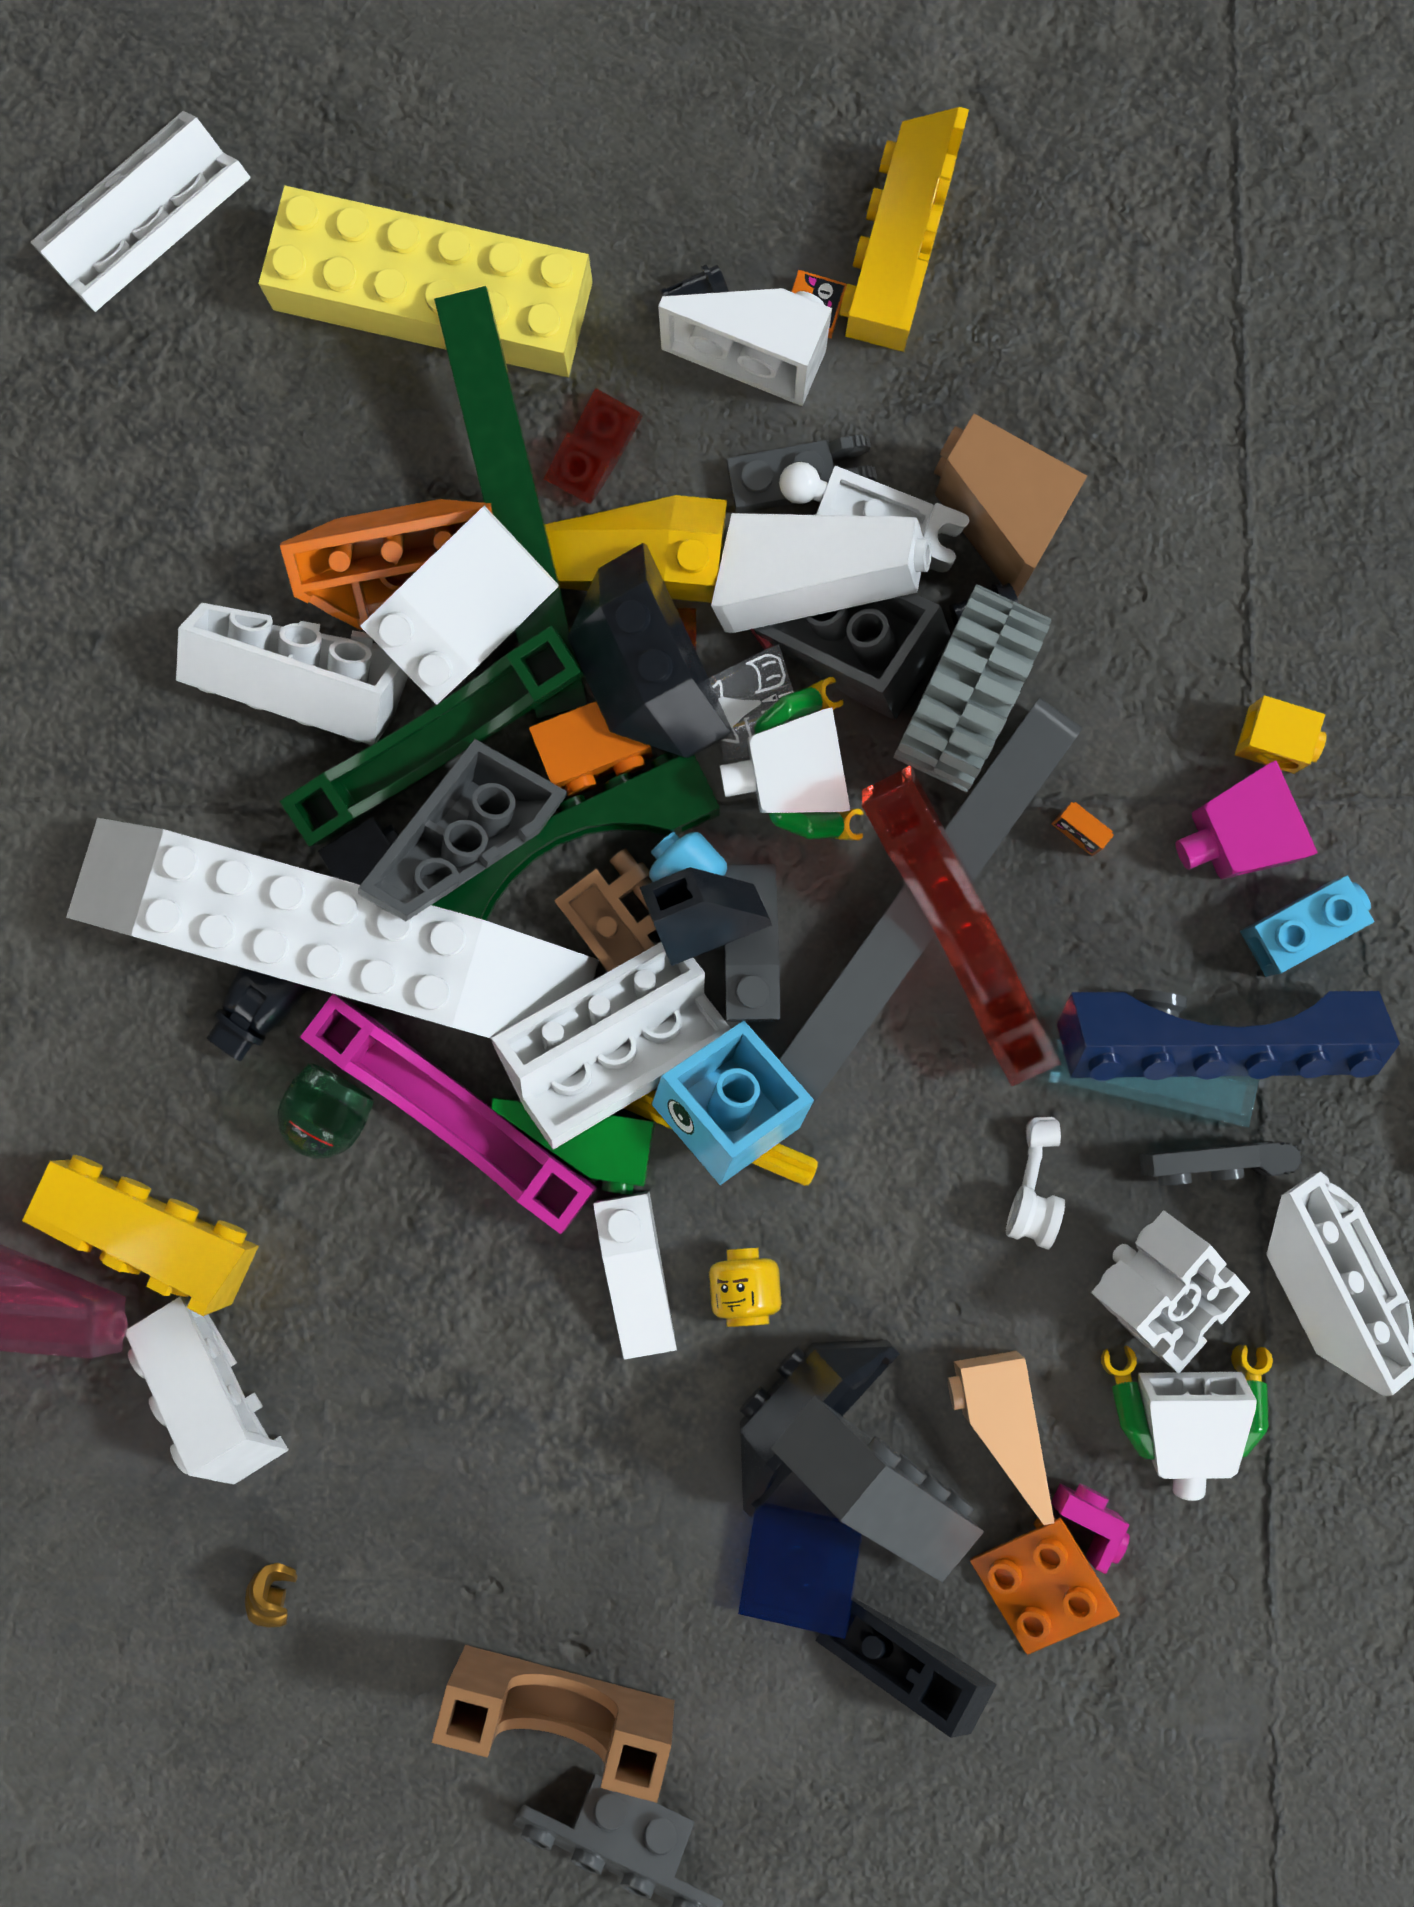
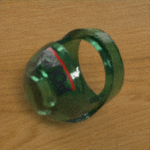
M309 1062L292 1080L281 1099L278 1109V1128L283 1140L297 1153L313 1159L331 1158L346 1151L354 1144L368 1121L375 1100L345 1079L317 1064Z

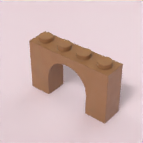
M465 1645L447 1683L432 1743L488 1758L494 1739L500 1732L511 1729H532L554 1733L579 1742L599 1755L604 1763L601 1788L657 1803L672 1745L675 1700Z

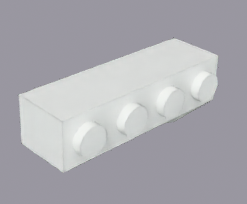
M201 603L178 628L176 681L197 687L206 693L218 694L245 703L254 709L266 710L296 720L298 723L306 726H314L345 736L354 742H363L369 745L378 742L394 718L408 675L378 644L373 643V639L364 632L352 630L351 639L322 634L320 633V624L300 621L299 623H292L284 627L272 625L271 615Z

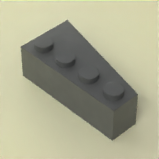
M815 1395L771 1447L776 1455L842 1523L942 1583L984 1533L969 1517L974 1511L973 1506L951 1487L947 1489L926 1470L923 1472L903 1454L898 1455L877 1436L871 1439Z

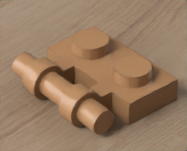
M626 848L610 860L611 864L621 875L613 883L608 885L598 870L595 869L554 900L608 972L655 946L649 939V936L657 931L650 914L637 923L620 901V899L633 891L649 912L640 887L652 883L649 879L650 870L644 862L638 864Z

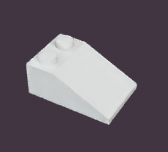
M783 288L662 296L658 306L662 350L803 406L827 347L832 308L825 306L820 298L809 292L798 291L793 293Z
M484 505L360 627L437 705L478 667L559 585Z

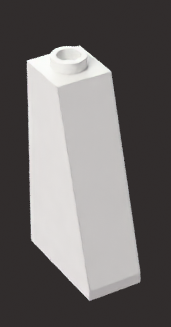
M732 513L711 607L724 631L736 633L914 594L918 591L921 572H928L931 543L929 539H923L917 517Z

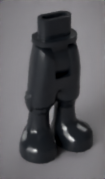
M241 967L227 991L222 1005L223 1009H218L214 1015L218 1022L207 1036V1039L232 1058L242 1061L252 1045L262 1046L266 1034L290 1012L307 991L313 988Z

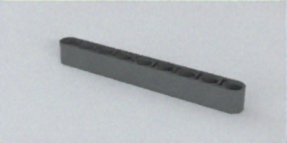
M1039 698L779 1058L780 1062L814 1099L813 1104L1081 732L1082 727L1043 699Z

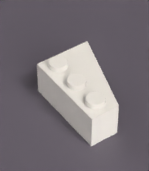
M180 1296L124 1331L132 1348L128 1351V1358L137 1374L146 1379L153 1395L149 1398L150 1408L156 1419L162 1425L167 1426L174 1442L170 1446V1452L178 1468L189 1476L234 1485L289 1449L281 1436L274 1440L270 1439L254 1412L263 1406L255 1392L245 1398L231 1368L237 1362L208 1314L201 1316L188 1309L187 1306L190 1300Z

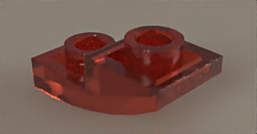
M595 388L573 433L567 432L544 480L591 504L618 463L643 415L639 411Z

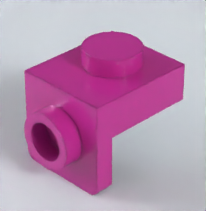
M1079 1483L1076 1491L1059 1484L1051 1504L1060 1515L1096 1532L1087 1551L1086 1559L1094 1569L1106 1574L1111 1563H1119L1127 1550L1130 1535L1127 1533L1129 1524L1117 1512L1106 1507L1109 1499L1101 1493Z

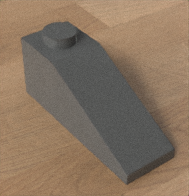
M776 864L727 865V871L724 876L755 885L772 926L725 944L726 1022H778L780 1020V964Z

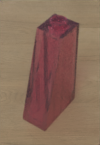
M0 1244V1351L79 1358H95L123 1351V1339L127 1332L125 1296Z

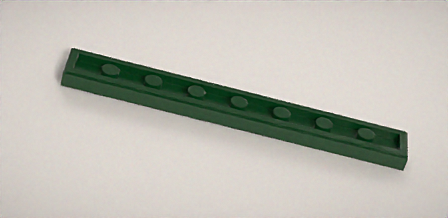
M486 286L435 298L484 503H491L493 515L559 585L515 629L519 646L552 626L558 630L577 660L567 638L570 626L489 290ZM582 678L535 707L536 717L543 718L572 711L587 705L588 700Z

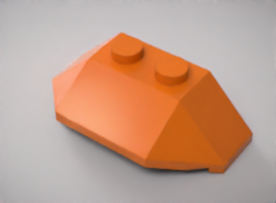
M437 499L337 518L280 543V549L295 598L307 604L310 602L327 614L363 630L360 626L484 505L493 514L491 503Z

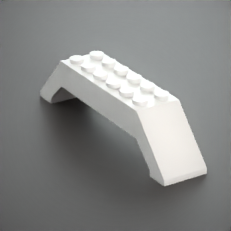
M97 818L66 918L487 1038L498 1035L593 981L599 963L598 959L479 918L430 905L408 921H404L359 895V884L165 829Z

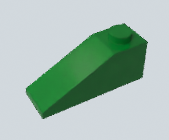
M493 1098L491 1109L590 1179L602 1180L601 1190L632 1195L634 1185L645 1186L655 1125L654 1121L610 1115L557 1148L552 1149L524 1109L521 1101Z

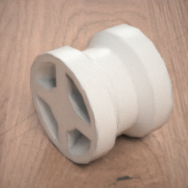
M1022 1185L1016 1193L1009 1212L1006 1235L1017 1240L1024 1236L1034 1239L1038 1247L1049 1250L1055 1242L1062 1223L1065 1199L1054 1195L1043 1198L1037 1196L1033 1188Z

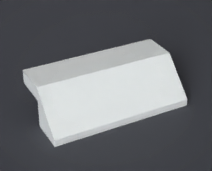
M182 111L30 243L77 295L96 312L251 177L237 159L222 152L197 117Z
M662 942L491 1038L492 1044L524 1109L552 1149L557 1148L658 1088L663 1074L731 1029L704 994L705 972L694 958L671 966Z

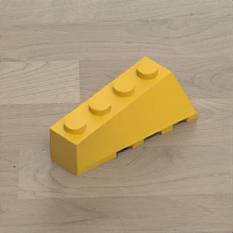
M956 107L902 121L897 142L886 141L879 172L887 174L883 190L875 187L873 189L866 215V220L874 222L870 238L860 236L853 262L854 268L861 269L857 286L847 283L839 315L848 317L845 337L904 352L956 164L969 109Z
M73 1155L71 1160L49 1162L22 1219L23 1222L76 1250L91 1252L93 1247L102 1250L99 1259L103 1264L118 1272L140 1274L142 1271L150 1275L146 1287L163 1296H170V1293L182 1297L190 1296L191 1299L187 1308L201 1316L232 1305L259 1247L245 1240L248 1234L247 1231L221 1220H218L215 1226L197 1218L199 1210L185 1202L170 1198L166 1204L148 1196L151 1188L134 1179L121 1177L119 1182L108 1178L101 1174L103 1166L88 1158Z

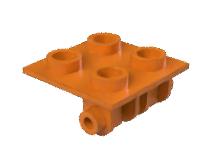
M1054 1517L1055 1523L1043 1525L1039 1518H1037L1033 1523L1036 1529L970 1559L972 1566L1027 1655L1120 1615L1062 1518L1055 1519Z

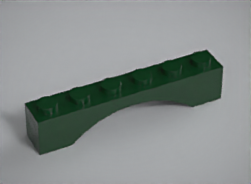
M550 626L506 654L471 682L427 712L367 749L325 771L279 802L309 847L324 844L462 755L474 739L480 742L484 741L585 675L558 630Z
M667 752L650 763L653 769L637 777H633L631 772H627L607 781L603 785L605 792L588 800L585 799L584 795H578L562 802L556 809L558 814L548 820L538 835L432 905L488 921L496 903L513 880L535 860L562 844L587 835L612 831L651 832L664 836L675 832L677 835H680L720 816V806L695 755L686 758Z

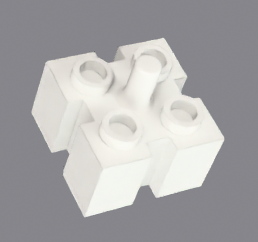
M1163 1210L1155 1221L1147 1225L1138 1235L1135 1242L1139 1250L1138 1252L1127 1244H1121L1114 1250L1113 1260L1117 1264L1112 1265L1106 1270L1100 1283L1091 1293L1108 1311L1118 1318L1117 1320L1138 1341L1179 1374L1206 1344L1207 1340L1203 1337L1204 1333L1215 1321L1222 1325L1249 1295L1250 1291L1235 1273L1225 1267L1227 1265L1226 1262L1208 1242Z

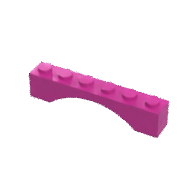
M332 994L300 1036L301 1039L342 1070L388 1099L444 1140L489 1176L518 1203L559 1234H562L597 1189L596 1185L531 1136L491 1109V1106L346 997Z

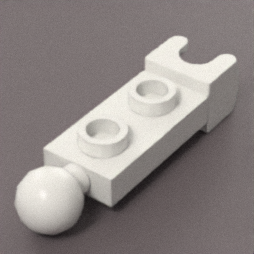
M805 462L790 464L780 475L779 485L784 497L790 502L804 504L811 500L820 502L816 515L917 517L923 539H929L931 543V562L929 568L938 572H947L956 559V555L951 549L940 544L938 534L942 533L956 537L960 535L970 521L969 517L962 512L939 503L933 505L838 466L834 467L828 482L821 480L817 470Z

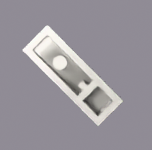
M646 1191L597 1200L593 1205L624 1360L677 1350L650 1192Z

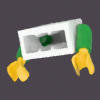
M828 677L812 684L808 688L782 696L756 720L754 735L747 738L750 760L719 765L725 797L756 792L760 813H768L770 820L776 827L806 839L836 838L839 840H860L863 838V833H852L849 824L852 816L863 815V811L861 809H850L833 710L841 707L844 702L843 699L837 702H832L828 699L826 686L836 682L834 677Z
M1238 1345L1234 1348L1231 1355L1232 1364L1238 1372L1138 1373V1382H1133L1131 1372L1137 1364L1135 1352L1129 1346H1124L1128 1363L1123 1370L1118 1371L1111 1366L1109 1351L1105 1349L1101 1355V1364L1107 1373L1115 1376L1116 1385L1112 1387L1120 1427L1139 1456L1152 1460L1158 1476L1164 1479H1173L1172 1490L1179 1498L1191 1501L1200 1500L1206 1493L1207 1478H1232L1238 1473L1242 1458L1247 1457L1266 1434L1269 1426L1268 1387L1266 1383L1262 1382V1375L1267 1373L1272 1367L1273 1358L1272 1354L1265 1347L1257 1348V1362L1254 1368L1247 1362V1346Z

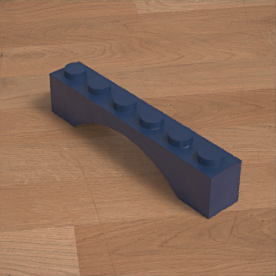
M1329 991L1314 1006L1294 1017L1267 1025L1246 1027L1208 1025L1178 1018L1150 1007L1125 992H1071L1057 1022L1070 1078H1093L1098 1081L1124 1077H1145L1149 1080H1161L1167 1077H1198L1209 1080L1220 1076H1250L1254 1079H1264L1270 1076L1296 1075L1304 1078H1317L1323 1075H1352L1353 1077L1364 1078L1378 1075L1400 1045L1380 991Z

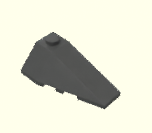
M474 739L359 886L358 894L402 920L408 921L538 835L564 800L567 791Z

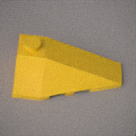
M674 495L545 524L560 588L588 591L598 568L641 543H645L672 599L712 603L722 558L727 500Z

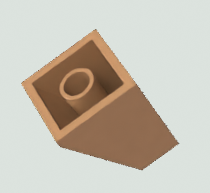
M973 414L964 430L957 426L954 427L941 450L940 456L942 457L934 470V474L941 477L935 495L942 505L962 512L969 517L970 521L963 529V533L1002 585L1010 583L1018 598L1086 480L1087 475L980 416Z

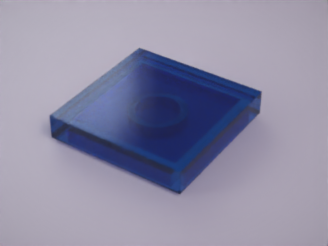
M764 1503L754 1514L738 1614L845 1639L848 1632L863 1535L842 1523L838 1518Z

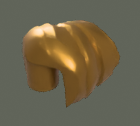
M274 1563L264 1566L253 1575L247 1586L245 1608L250 1622L257 1626L269 1628L281 1627L287 1624L288 1612L286 1608H283L286 1589L270 1587V1585L274 1581L296 1582L298 1576L295 1569L280 1563Z

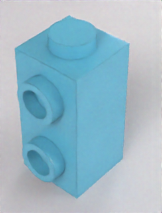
M1346 875L1326 883L1244 928L1240 933L1264 975L1268 977L1287 971L1375 921L1369 913L1371 903L1366 892L1359 884L1352 883L1349 876Z

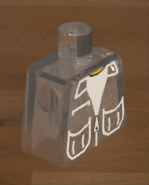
M779 645L772 646L709 678L734 732L729 737L717 742L723 761L750 758L747 738L754 735L756 720L779 698L794 692Z

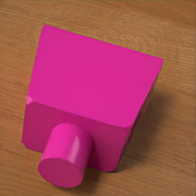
M1277 760L1262 767L1193 811L1192 819L1198 832L1175 842L1179 859L1186 869L1190 870L1212 861L1220 879L1296 863L1318 853Z

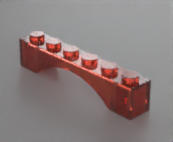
M910 765L863 789L862 807L887 854L911 889L940 941L974 1010L987 1042L1011 1087L1060 1065L1061 1061L1055 1040L912 766Z

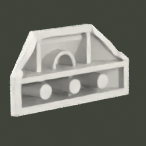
M1322 1172L1314 1173L1281 1195L1266 1255L1316 1354L1382 1396L1394 1395L1414 1378V1325L1409 1300L1360 1204L1341 1188L1330 1183L1329 1178Z

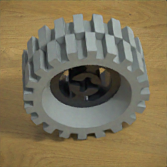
M976 584L893 758L967 792L981 771L985 759L988 758L998 735L1007 721V717L1032 669V664L1041 649L1043 640L1050 627L1051 618Z

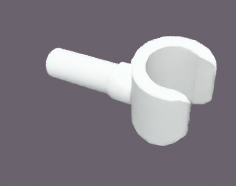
M1035 1117L1026 1125V1139L1029 1149L1022 1185L1034 1190L1042 1158V1147L1060 1145V1123L1054 1117Z

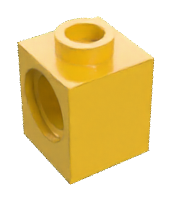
M1264 695L1248 708L1235 756L1264 765L1277 760L1281 770L1295 774L1311 765V762H1317L1321 756L1327 737L1326 732L1321 731L1326 714Z

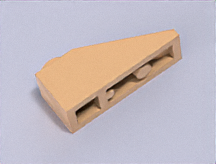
M1017 1351L954 1361L956 1376L948 1377V1388L953 1409H962L966 1420L1043 1525L1054 1524L1025 1357Z

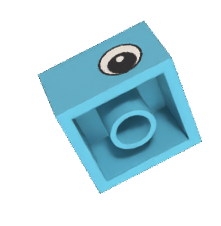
M742 1021L663 1074L652 1106L717 1183L721 1185L798 1130L814 1099L745 1021Z

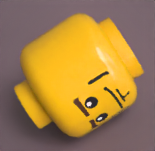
M759 1248L726 1250L727 1261L713 1264L709 1271L713 1313L719 1318L726 1319V1327L770 1324L769 1315L777 1313L781 1309L782 1304L778 1264L772 1259L759 1258Z

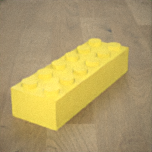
M284 185L258 284L274 311L445 350L447 349L434 299L486 286L489 290L506 364L569 378L593 281L589 254Z

